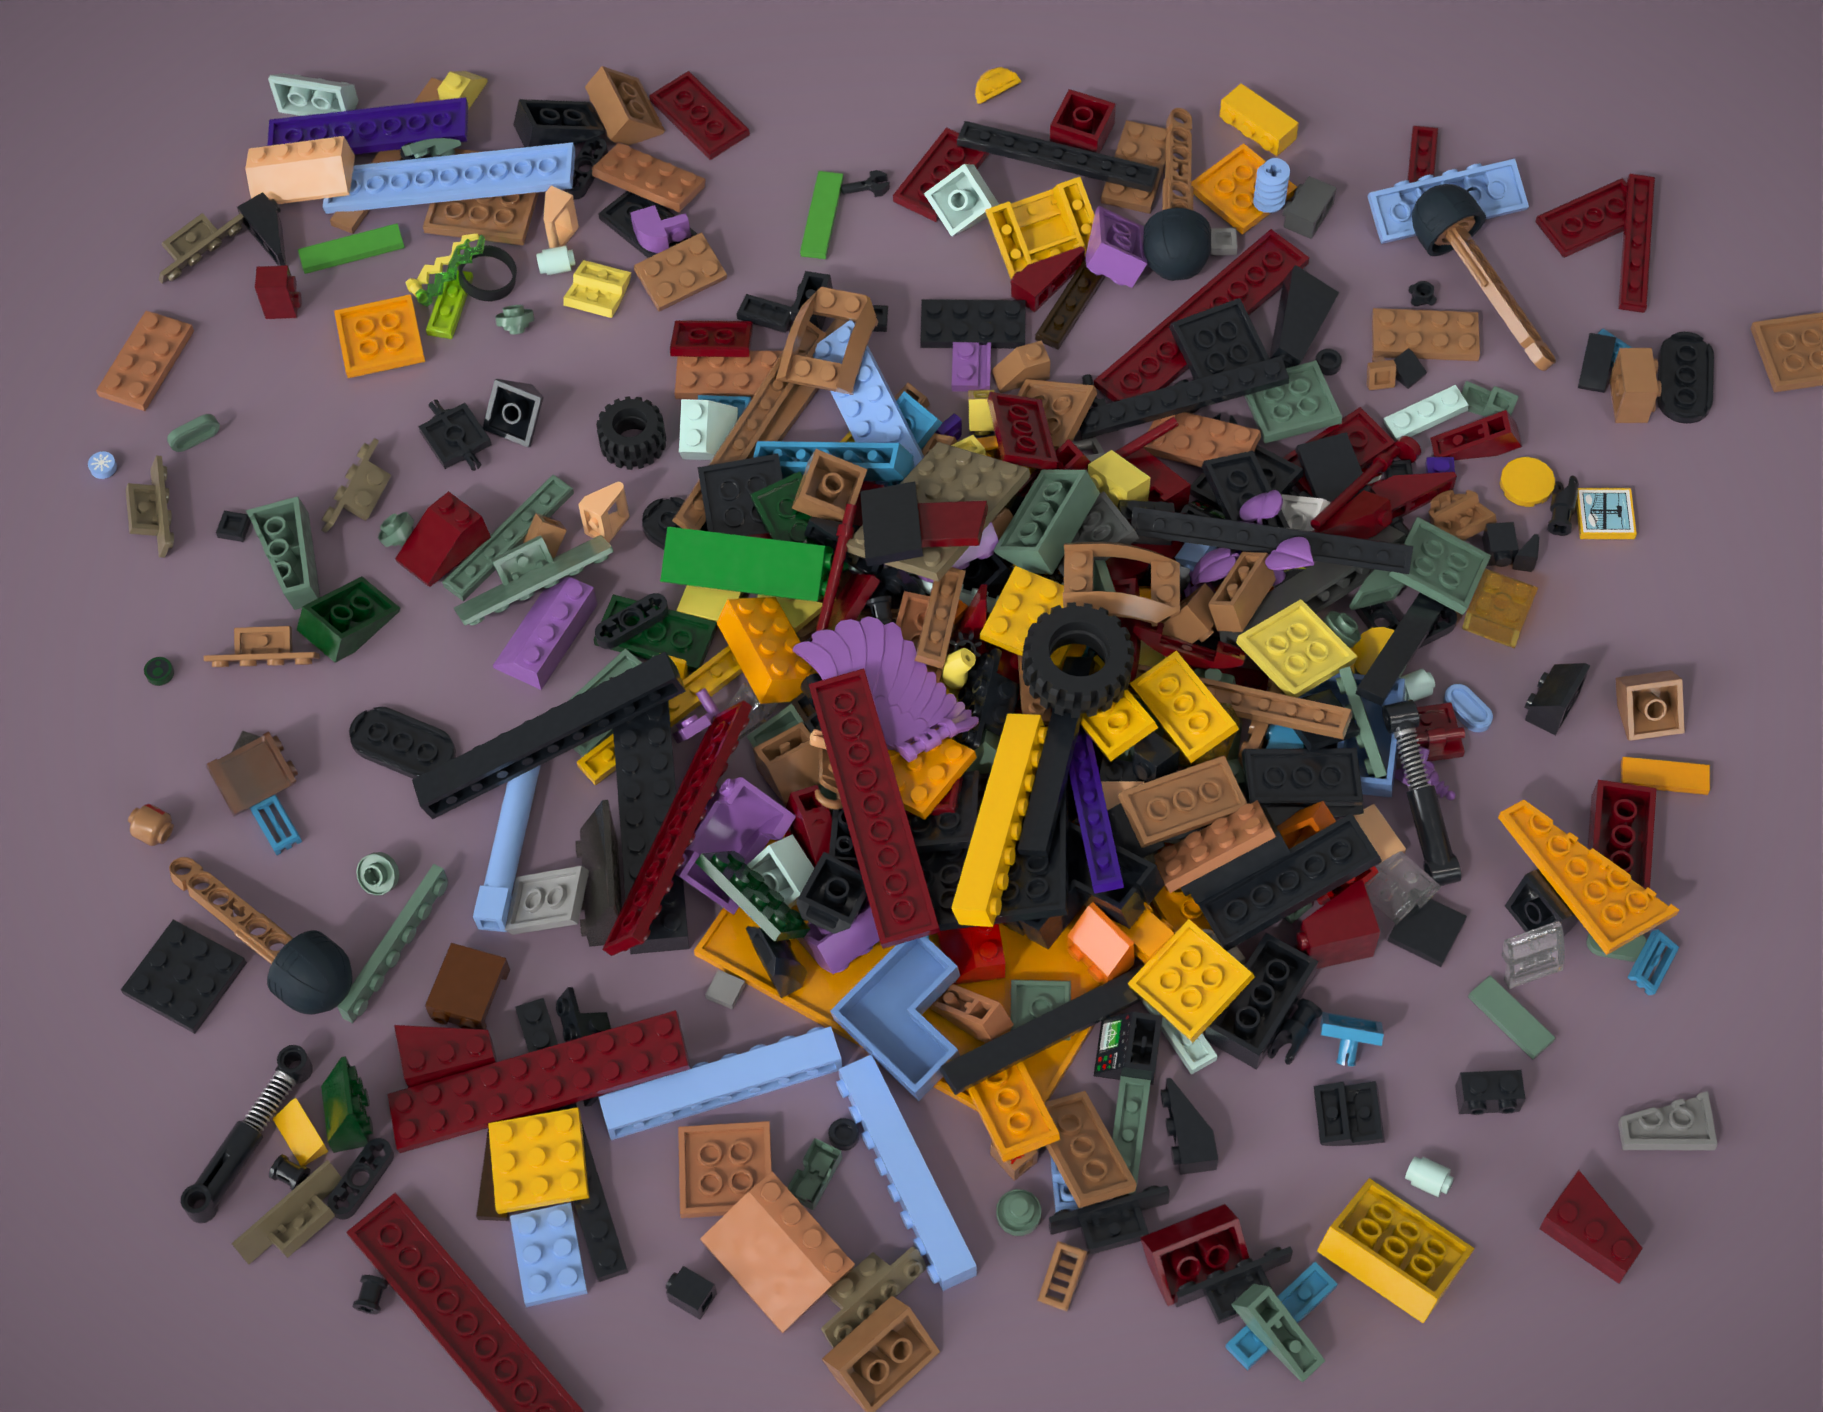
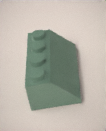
M1041 470L995 546L994 552L1014 565L1032 573L1053 574L1064 556V544L1072 542L1100 494L1087 470Z

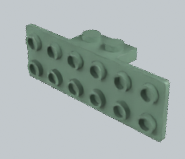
M539 535L491 559L502 584L454 607V610L464 625H476L485 619L484 616L492 612H502L510 607V603L518 599L521 601L526 600L535 594L534 591L542 587L550 588L559 583L560 578L568 574L570 576L579 574L584 570V566L592 562H603L609 557L608 554L614 552V550L599 535L552 558L542 536Z

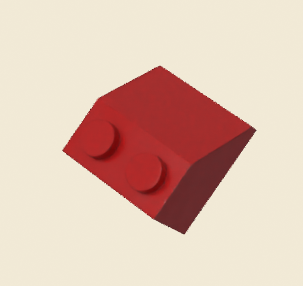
M994 924L993 927L976 926L944 930L938 933L941 951L958 966L960 977L953 983L954 985L1005 978L1006 963L999 924Z

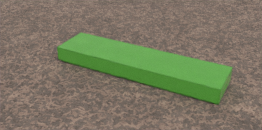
M818 171L800 250L801 257L826 259L841 194V185H843L844 180L841 173Z
M398 223L300 248L298 252L304 274L405 247Z

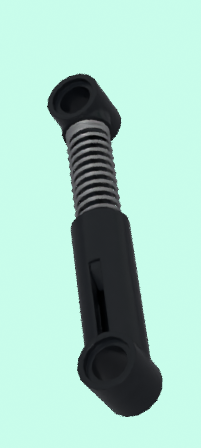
M1410 699L1384 705L1382 707V717L1388 733L1395 735V739L1398 740L1396 744H1399L1397 748L1401 749L1399 751V754H1402L1400 759H1403L1401 763L1405 764L1403 766V769H1406L1404 774H1407L1405 778L1409 779L1407 784H1410L1408 787L1410 790L1406 794L1424 857L1423 868L1426 881L1430 888L1460 882V865L1451 849L1435 786L1428 784L1427 781L1430 779H1426L1428 774H1425L1427 769L1423 768L1426 765L1422 764L1424 759H1421V756L1423 754L1419 753L1422 750L1418 749L1420 744H1417V741L1419 739L1415 738L1417 736L1415 729L1419 727L1420 722L1416 704Z
M289 1045L279 1052L277 1056L278 1066L275 1069L276 1073L273 1075L274 1079H270V1083L267 1084V1088H264V1092L258 1097V1101H255L252 1110H249V1114L245 1115L246 1119L237 1121L195 1184L183 1191L181 1205L194 1222L206 1223L216 1216L218 1203L263 1139L260 1131H264L263 1126L266 1127V1122H270L269 1117L272 1118V1113H276L275 1109H279L278 1104H283L281 1100H285V1095H289L287 1091H292L291 1088L295 1084L303 1083L311 1076L313 1065L301 1046ZM301 1061L297 1067L289 1068L292 1062ZM206 1199L201 1207L193 1208L198 1200Z

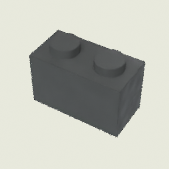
M1308 176L1304 184L1298 185L1294 194V200L1292 202L1288 201L1282 215L1285 216L1284 228L1312 239L1334 204L1337 187Z

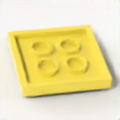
M1302 599L1240 634L1236 641L1241 649L1287 696L1296 698L1338 674L1339 669L1353 665L1358 657Z

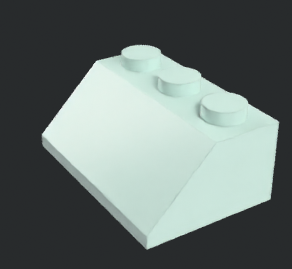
M285 73L270 75L268 78L278 112L299 116L355 110L358 104V97L353 84Z

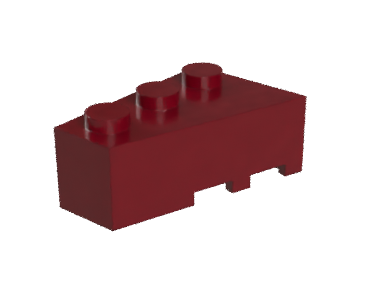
M1143 447L1124 458L1150 477L1148 501L1173 502L1175 512H1181L1185 504L1189 503L1191 484Z
M394 1025L404 1080L408 1088L497 1062L493 1041L488 1030Z
M1580 1170L1577 1171L1539 1228L1618 1284H1620L1643 1249Z

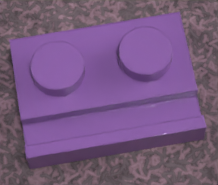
M953 342L952 391L990 390L991 343L979 345V342Z

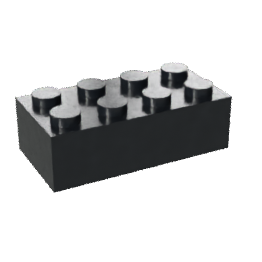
M1265 933L1245 964V967L1253 973L1255 978L1208 1026L1205 1032L1206 1040L1257 1070L1279 1031L1314 978L1318 961L1274 936Z

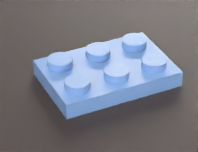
M571 1202L510 1216L525 1306L530 1307L588 1294Z

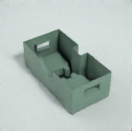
M814 1138L803 1158L805 1169L803 1171L797 1169L787 1187L803 1206L815 1210L842 1160V1151Z

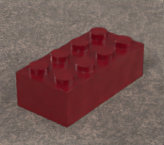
M1598 779L1591 796L1588 849H1595L1631 875V879L1644 889L1650 888L1657 788Z

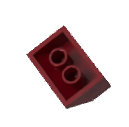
M1226 1204L1140 1237L1148 1265L1167 1306L1175 1304V1294L1180 1286L1191 1281H1195L1196 1284L1207 1280V1276L1218 1270L1230 1271L1236 1268L1235 1265L1249 1258L1239 1218Z

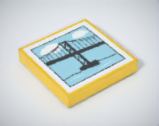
M1578 488L1576 510L1580 539H1635L1637 533L1631 488Z

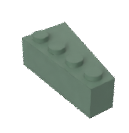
M299 497L246 510L282 592L294 610L300 609L302 606L320 598L309 513Z

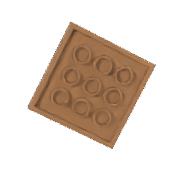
M454 148L456 153L452 155L477 153L480 151ZM539 192L430 203L423 224L424 233L462 238V235L478 234L480 236L478 240L524 246Z

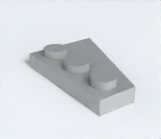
M1708 1091L1699 1093L1697 1097L1692 1099L1673 1101L1671 1105L1656 1109L1652 1107L1622 1116L1618 1123L1622 1150H1715L1717 1147Z

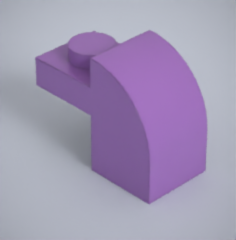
M655 205L630 212L637 240L643 248L650 252L660 253L669 248V243L679 242L691 237L689 220L686 213L661 220Z

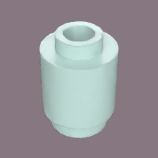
M566 245L544 249L542 253L536 254L540 274L547 273V275L568 272L572 271V265H576L573 250H568Z
M1419 669L1400 677L1405 679V700L1412 699L1415 702L1433 694L1435 680L1430 672Z
M1415 1156L1407 1170L1405 1179L1411 1181L1412 1186L1439 1197L1441 1193H1448L1454 1177L1450 1176L1451 1169L1425 1157L1420 1159Z

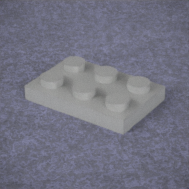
M576 866L516 877L505 931L514 935L578 924L589 870L583 866Z

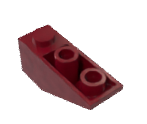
M817 785L791 792L786 805V809L796 816L792 825L814 868L823 852L829 854L832 817L829 808L823 806L815 796V790H819Z

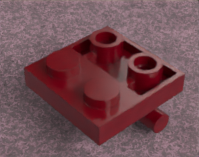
M1452 703L1417 707L1420 722L1419 727L1415 729L1417 734L1415 738L1419 739L1417 744H1420L1421 747L1430 749L1427 761L1463 757L1465 750L1461 738H1465L1464 727H1458Z

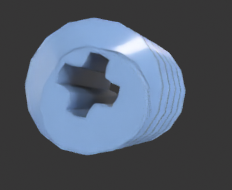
M1273 157L1268 159L1257 170L1253 203L1259 211L1264 213L1277 212L1283 208L1286 202L1290 168L1280 158Z

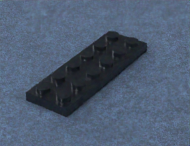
M1352 813L1290 848L1289 851L1291 853L1198 903V906L1226 951L1382 862L1379 854Z

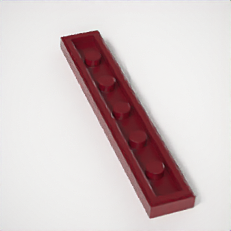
M1630 173L1627 178L1618 309L1644 313L1647 308L1655 177Z

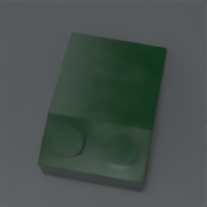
M361 576L302 606L297 631L336 663L355 653L400 612V607Z

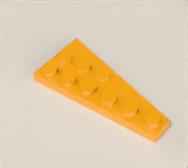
M1524 799L1500 812L1499 820L1606 955L1678 914L1679 909L1672 904L1669 906L1656 897L1657 893L1648 887L1644 889L1634 882L1629 873L1595 849L1589 850L1578 842V837L1571 832L1567 834L1553 824L1551 818Z

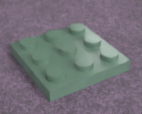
M1317 361L1286 368L1289 384L1244 396L1264 443L1342 423L1340 410Z
M1417 517L1404 542L1405 545L1413 546L1409 574L1390 572L1388 576L1463 615L1471 602L1491 555Z

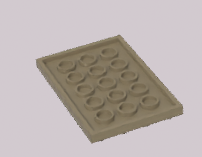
M937 442L900 484L915 481L918 503L987 501L988 512L984 530L1030 478L1029 468ZM862 525L853 535V539H849L846 545L848 553L865 558ZM969 546L923 547L924 556L885 563V565L939 582Z

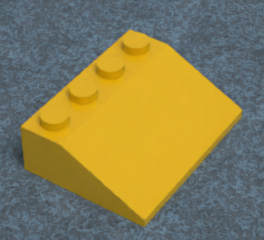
M1369 1178L1329 1227L1317 1252L1424 1323L1475 1248Z

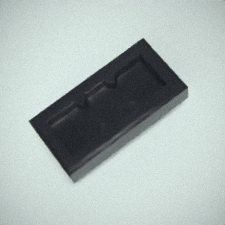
M746 294L737 312V319L751 321L753 324L786 333L792 321L790 320L791 307Z

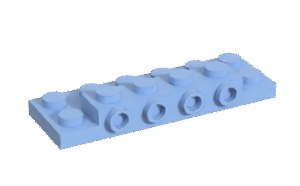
M1515 159L1485 166L1478 163L1467 167V170L1458 172L1457 169H1452L1444 172L1443 176L1433 177V175H1426L1419 178L1417 182L1409 183V180L1396 183L1394 187L1370 192L1367 197L1381 244L1416 236L1412 224L1414 205L1425 191L1437 185L1452 184L1467 190L1486 214V219L1527 210L1529 205Z

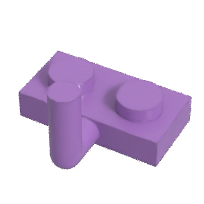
M706 688L697 692L696 695L707 714L700 718H697L696 714L677 724L678 731L672 734L677 744L710 726L713 716L720 713Z

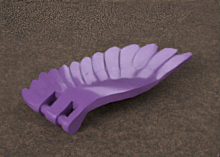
M869 616L861 619V621L843 620L836 625L835 631L828 629L816 631L812 634L813 640L811 642H801L793 647V652L809 663L819 673L822 680L864 668L887 749L897 751L908 762L917 759L919 753L923 751L928 752L942 744L941 740L946 737L952 738L958 733L972 729L979 723V718L976 716L972 717L971 710H966L963 702H957L954 694H946L944 683L936 682V674L934 672H927L926 664L914 661L916 648L913 641L904 640L901 628L894 622L884 625L879 619Z

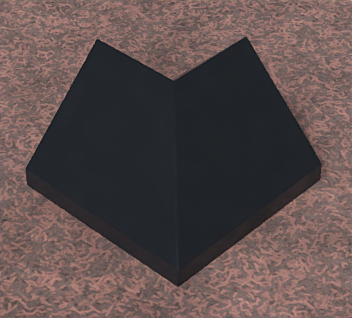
M495 379L482 428L529 448L532 444L544 397L532 384Z

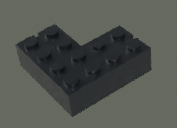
M1069 821L1068 915L1003 923V925L1023 936L1026 934L1028 939L1049 949L1084 905L1088 907L1094 902L1111 920L1130 929L1145 911L1144 902L1150 904L1165 884L1156 864L1115 844L1124 888L1094 894L1081 828Z

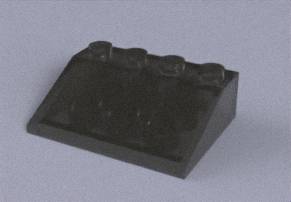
M608 800L601 801L581 827L580 840L575 841L577 858H582V866L589 870L581 910H585V919H580L581 936H587L589 947L605 945L622 909L618 838Z

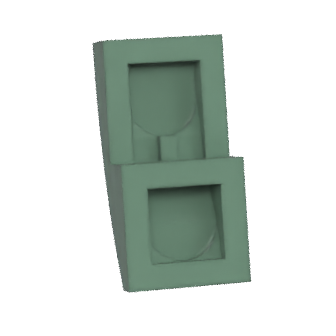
M1468 381L1465 382L1461 394L1468 403V412L1487 417L1507 410L1511 415L1519 397L1496 386L1489 391Z

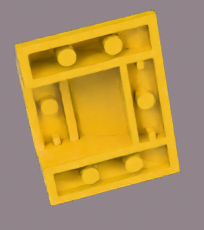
M1081 177L1057 184L1051 190L1010 204V201L985 210L1010 279H1012L1016 272H1021L1028 264L1080 246L1085 248L1086 257L1095 215Z

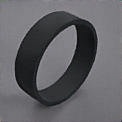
M490 245L477 246L468 250L461 258L458 274L459 283L463 290L475 299L497 301L509 295L513 290L517 268L513 258L503 249ZM483 256L493 257L501 260L508 266L512 273V279L506 286L500 289L483 290L467 281L463 274V268L474 258Z

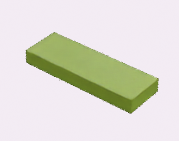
M448 268L426 328L428 336L452 339L468 296L459 283V270ZM463 271L467 281L472 284L473 273Z

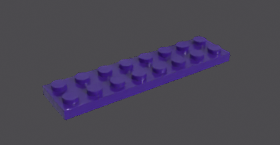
M466 97L270 119L267 146L344 136L353 153L362 154L398 150L407 143L434 138H448L467 142L468 102Z

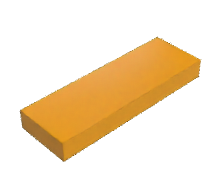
M1622 757L1621 783L1652 787L1662 791L1708 795L1710 791V765Z

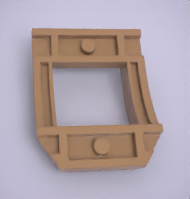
M820 287L801 306L793 322L776 379L778 381L853 395L856 376L859 374L867 344L874 327L878 324L870 297ZM812 314L856 322L848 341L842 364L797 355Z
M1076 542L1064 544L1063 608L1067 606V603L1076 602V606H1084V603L1093 604L1092 608L1099 610L1102 607L1108 610V616L1115 615L1117 617L1137 619L1151 623L1152 626H1157L1158 622L1169 616L1171 619L1180 614L1179 562L1152 550L1122 543ZM1094 557H1119L1151 564V599L1126 593L1093 591Z

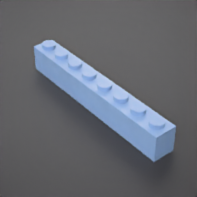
M831 1026L827 1028L816 1027L804 1035L797 1037L786 1036L777 1043L768 1046L765 1044L756 1045L748 1052L741 1054L730 1053L712 1063L700 1062L695 1064L690 1070L604 1094L599 1097L610 1139L614 1140L839 1071L842 1068V1059Z
M872 1054L840 1068V1080L836 1081L840 1094L843 1098L848 1096L852 1104L849 1107L850 1114L856 1124L861 1123L865 1131L861 1133L868 1150L873 1148L878 1157L874 1159L878 1172L881 1176H887L890 1182L887 1189L893 1202L899 1201L903 1209L900 1212L902 1221L907 1230L913 1229L917 1237L913 1239V1242L921 1256L925 1255L930 1264L926 1268L934 1284L939 1282L944 1291L977 1276V1266Z

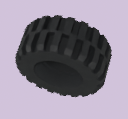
M1076 602L1067 603L1065 608L1057 605L1051 608L1050 614L1047 612L1042 613L1037 618V623H1032L1028 630V636L1025 637L1022 656L1024 683L1026 686H1030L1029 693L1034 699L1041 698V706L1049 709L1051 706L1055 709L1054 713L1063 716L1064 712L1071 713V718H1080V714L1086 713L1087 717L1095 716L1098 709L1105 712L1112 708V702L1116 703L1123 697L1124 690H1127L1130 683L1134 662V645L1130 641V633L1126 627L1120 628L1122 621L1117 616L1113 615L1110 617L1108 616V610L1102 607L1099 610L1092 608L1093 604L1084 603V606H1076ZM1081 644L1094 649L1102 657L1105 665L1101 670L1092 675L1073 676L1057 668L1050 656L1062 646Z

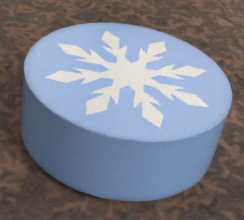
M102 451L90 457L88 468L94 477L105 479L115 473L117 463L112 454Z

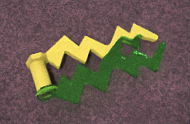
M478 234L462 235L461 242H453L451 255L436 258L434 265H424L417 279L409 278L405 282L408 291L417 298L420 304L428 307L432 303V297L443 294L444 282L456 280L457 268L460 264L472 263V255L483 254L485 237ZM478 240L476 247H470L469 242ZM460 250H464V254L460 255ZM443 265H448L447 272L442 273ZM429 274H435L434 284H428ZM422 284H428V290H424Z

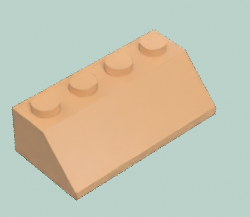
M344 136L249 148L245 169L251 198L264 192L269 200L274 199L277 204L350 195L355 155Z

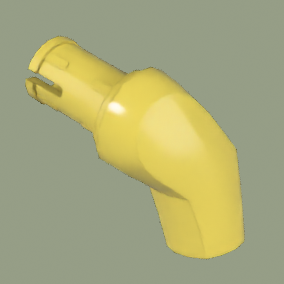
M962 648L946 655L942 669V680L948 687L961 688L966 684L968 671L974 666L976 656L970 650Z

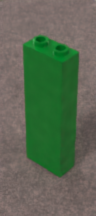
M667 527L660 582L823 603L834 553L833 548L822 545Z

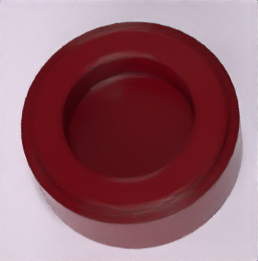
M1401 436L1394 444V446H1398L1400 449L1398 458L1401 460H1411V463H1413L1421 455L1420 445L1409 436Z

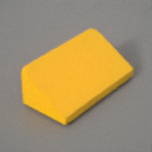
M297 1098L291 1100L273 1118L301 1167L306 1166L328 1152Z

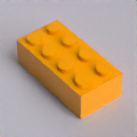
M777 598L727 599L716 623L760 704L792 701L802 693L800 688L802 681L807 676L815 673L818 674V672L803 658L793 652V647L801 643Z

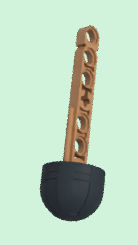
M1174 108L1166 121V132L1168 134L1166 136L1162 211L1154 214L1146 222L1143 237V251L1147 264L1159 276L1170 281L1187 280L1197 275L1205 266L1211 253V226L1203 215L1193 211V186H1191L1192 134L1190 132L1192 130V117L1188 111L1182 108ZM1174 117L1181 119L1184 123L1177 122ZM1174 135L1181 137L1184 141L1177 140ZM1174 153L1179 154V155H1181L1184 159H1183V160L1178 159V158L1175 157L1173 154H1174ZM1173 190L1181 192L1183 196L1176 195Z
M1442 184L1428 189L1418 198L1412 212V224L1418 240L1430 256H1440L1453 250L1457 252L1515 338L1525 349L1524 351L1537 368L1546 371L1556 362L1553 353L1546 343L1542 341L1535 327L1472 238L1483 226L1486 214L1473 196L1462 187Z
M180 857L170 863L169 870L172 882L183 891L188 889L191 898L234 931V935L271 964L267 977L268 988L272 994L288 1007L299 1013L314 1015L336 1008L345 999L352 985L350 960L344 950L325 934L317 930H311L293 938L266 915L260 914L209 872L203 871V867L193 859ZM181 868H188L191 870L189 873L184 875H179L176 873ZM199 883L209 884L207 888L202 890L194 888ZM218 898L228 899L226 903L221 905L213 903ZM256 928L266 930L261 935L251 934V931ZM277 943L285 945L278 951L270 949L272 945Z

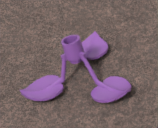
M1277 490L1256 495L1243 504L1239 513L1240 517L1244 522L1257 520L1258 524H1263V519L1272 518L1278 514L1283 505V498ZM1294 537L1281 542L1276 550L1271 551V554H1268L1265 564L1267 568L1273 570L1276 578L1272 586L1278 585L1285 579V569L1314 566L1311 546L1306 538ZM1218 548L1206 553L1197 562L1193 570L1192 584L1195 587L1200 583L1216 581L1226 577L1240 555L1238 553L1232 554L1228 548Z

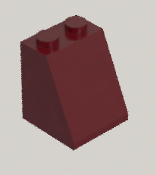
M1363 879L1354 882L1302 921L1300 932L1297 933L1298 942L1297 945H1294V948L1317 960V969L1374 956L1380 929Z

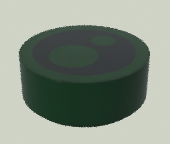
M155 657L146 663L144 674L149 683L161 686L167 684L173 678L174 669L168 659Z

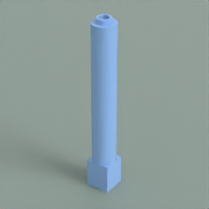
M540 766L507 782L484 886L480 885L473 919L479 930L507 932L505 927L512 899L511 895Z

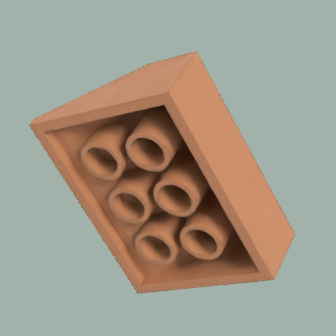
M772 1171L749 1190L700 1238L701 1242L782 1334L850 1273L855 1266L853 1261Z

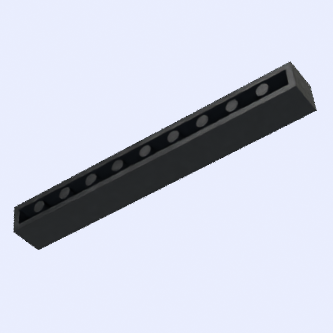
M666 652L653 656L648 661L630 668L624 673L604 681L582 694L576 695L573 699L553 707L547 712L527 720L507 732L501 733L496 738L478 745L472 750L452 758L430 771L424 772L421 776L412 780L420 807L432 819H435L686 692L677 666Z

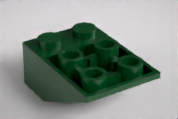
M346 1056L340 1058L321 1086L327 1140L333 1153L365 1147L369 1142L368 1135L373 1134L371 1117H367L365 1108L370 1106L368 1091L366 1088L364 1089L361 1077H358L356 1066H350Z

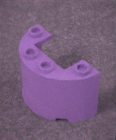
M743 777L725 780L720 789L708 801L705 807L707 810L706 815L697 824L694 830L696 836L683 854L685 857L684 862L675 871L678 877L733 915L739 906L695 863L701 853L735 851L743 856L745 859L744 863L747 865L763 851L770 839L781 840L796 817Z

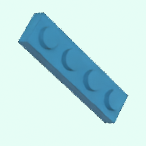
M1314 1262L1277 1297L1298 1324L1334 1291L1338 1284ZM1247 1325L1225 1347L1247 1370L1270 1350Z

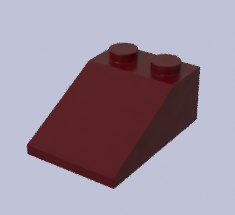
M448 491L427 508L395 560L430 588L490 539L491 536L483 517Z

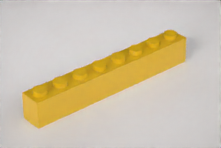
M1007 714L952 904V911L959 925L993 927L996 916L1000 915L1002 893L1008 887L1009 868L1015 862V846L1017 840H1020L1022 821L1027 813L1028 800L1033 789L1035 774L1048 727H1045L1041 715Z

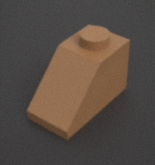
M1042 340L1016 347L991 370L999 393L1021 388L1026 379L1050 380V359Z

